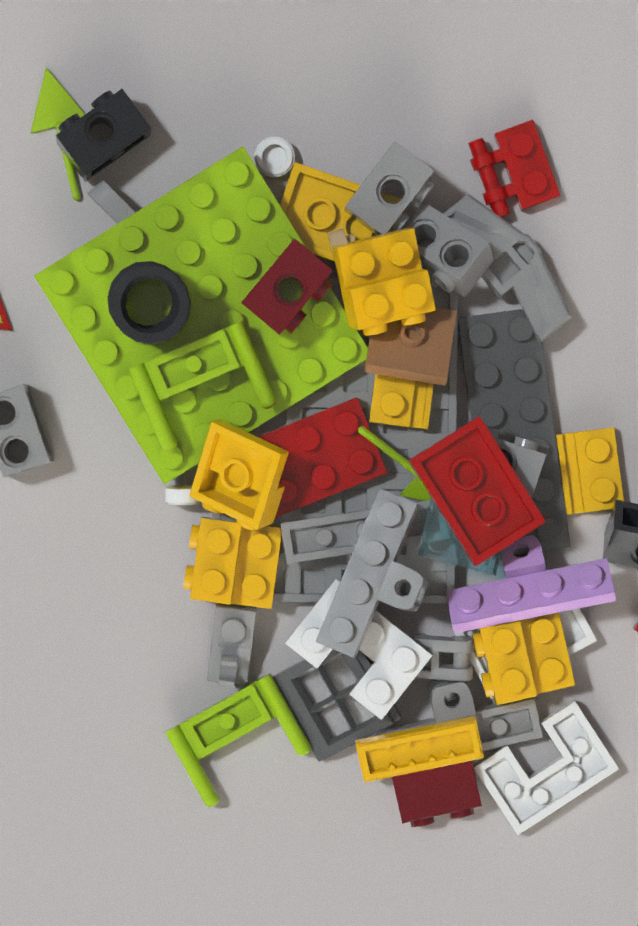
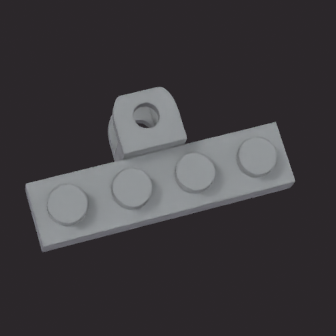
M379 488L315 642L356 658L379 601L404 611L418 610L428 587V580L419 572L396 561L420 506L419 504ZM409 582L411 591L408 595L402 596L400 588L404 583Z
M433 500L415 502L420 506L403 546L448 539L446 521ZM371 509L280 523L286 564L345 555L348 565Z
M431 679L429 683V698L434 718L386 728L376 732L377 736L475 716L483 751L543 737L534 697L501 705L495 703L475 708L473 697L466 681ZM450 692L456 693V695L451 699L445 698V696Z

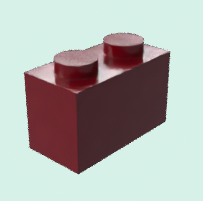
M472 761L392 777L402 824L410 822L411 827L432 824L435 822V816L449 813L452 819L470 816L474 814L473 808L482 806Z

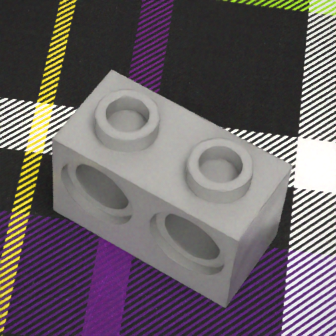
M425 202L404 227L415 229L417 245L425 239L434 240L428 246H418L422 269L428 270L433 282L448 293L454 290L466 297L494 261L490 242ZM457 259L467 260L462 266H450Z
M22 384L1 391L0 403L10 402L16 412L15 418L11 423L7 425L0 423V470L3 477H9L53 462L54 459L29 386ZM18 439L24 441L29 449L28 457L22 463L14 462L9 456L11 443Z

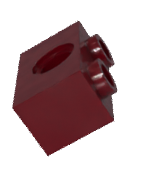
M294 238L241 304L278 335L284 329L292 334L307 316L301 310L311 297L318 302L332 286L333 282L327 277L333 270ZM286 278L296 279L302 286L301 297L294 302L284 301L278 294V285Z

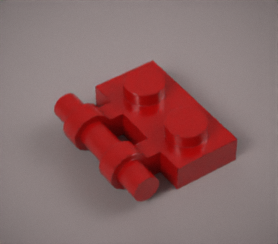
M533 120L495 133L494 138L498 149L488 152L483 138L468 143L473 156L470 159L474 172H479L485 189V193L482 195L486 206L491 205L492 211L501 218L511 214L506 202L508 198L516 196L522 211L560 196ZM501 162L504 163L511 184L500 186L493 166Z

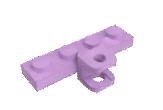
M533 535L524 536L501 550L506 579L446 591L454 633L616 601L607 558L546 570L541 544ZM520 548L529 550V554L526 556L516 557L514 555L515 551Z

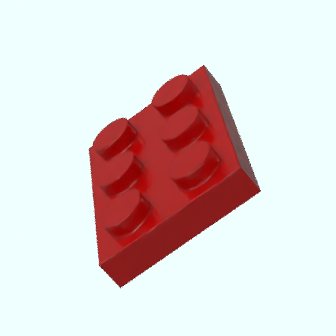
M357 397L259 436V438L289 452L279 482L285 488L275 518L387 473L377 446L358 432L360 426H364L369 431L371 430Z
M480 416L408 460L474 566L481 564L546 522Z

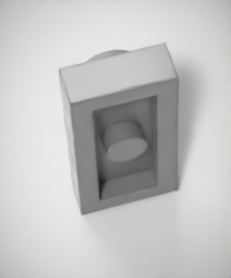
M216 603L207 681L218 682V685L234 687L235 684L247 686L257 607Z

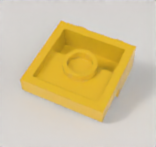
M408 227L332 247L348 327L363 330L364 335H376L388 331L387 323L401 320L402 325H414L426 321L425 313L436 311L428 270L422 269L414 228Z
M220 419L212 421L189 497L202 502V507L210 512L224 513L237 519L236 523L245 529L259 530L274 523L285 488L279 482L289 452Z
M201 517L200 525L192 524L189 549L196 550L195 565L186 566L183 589L191 590L190 599L272 609L282 537L280 527L266 526L259 530H248L239 526L236 521Z
M559 612L479 628L478 633L472 634L477 658L485 657L488 672L481 674L486 698L493 696L494 702L497 705L536 697L537 694L575 686Z

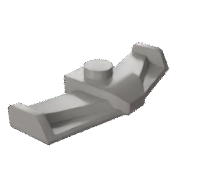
M470 194L464 196L443 213L490 242L494 261L481 278L499 299L513 289L539 345L559 330L572 317L542 257V250L529 235L520 232Z

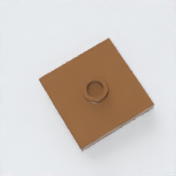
M435 307L436 311L425 313L426 321L414 325H402L401 320L387 323L388 331L370 335L364 372L446 386L457 310Z

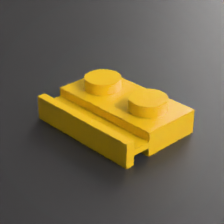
M375 374L369 422L428 429L434 384Z
M614 427L555 435L566 515L613 509L615 500L624 501Z

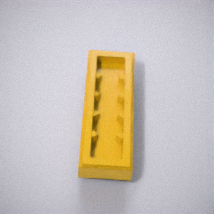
M475 716L355 740L364 783L484 758Z

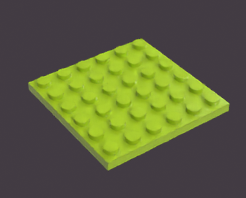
M244 146L34 275L164 485L199 464L212 421L220 419L249 433L365 361L367 357L368 347L358 331L348 327L346 312L331 287L318 302L311 297L301 310L307 316L292 334L284 329L278 335L241 304L294 238L305 246ZM153 261L165 265L178 274L188 288L191 300L189 319L182 331L169 341L157 344L136 342L121 332L109 313L107 296L112 281L122 269L135 262ZM286 278L278 285V294L284 301L294 302L301 297L302 286L296 279ZM148 279L140 281L132 287L127 295L126 308L128 315L138 324L145 326L155 325L163 321L170 313L172 295L168 286L159 280ZM243 321L276 398V404L269 409L261 407L245 367L241 366L160 401L177 440V446L169 451L163 450L128 369Z

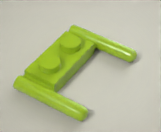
M243 321L128 369L163 450L169 451L177 446V440L160 401L241 366L245 367L261 407L269 409L276 404V398Z
M270 673L164 732L207 807L216 806L220 798L199 759L206 757L272 720V718L277 717L299 756H305L311 751L309 741Z

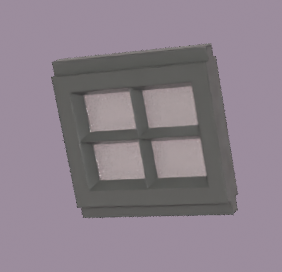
M332 649L318 668H315L307 660L303 659L273 676L275 683L319 762L354 745L355 740L367 738L402 719L396 704L392 706L381 720L349 695L372 665L370 658L360 650L357 657L352 658Z

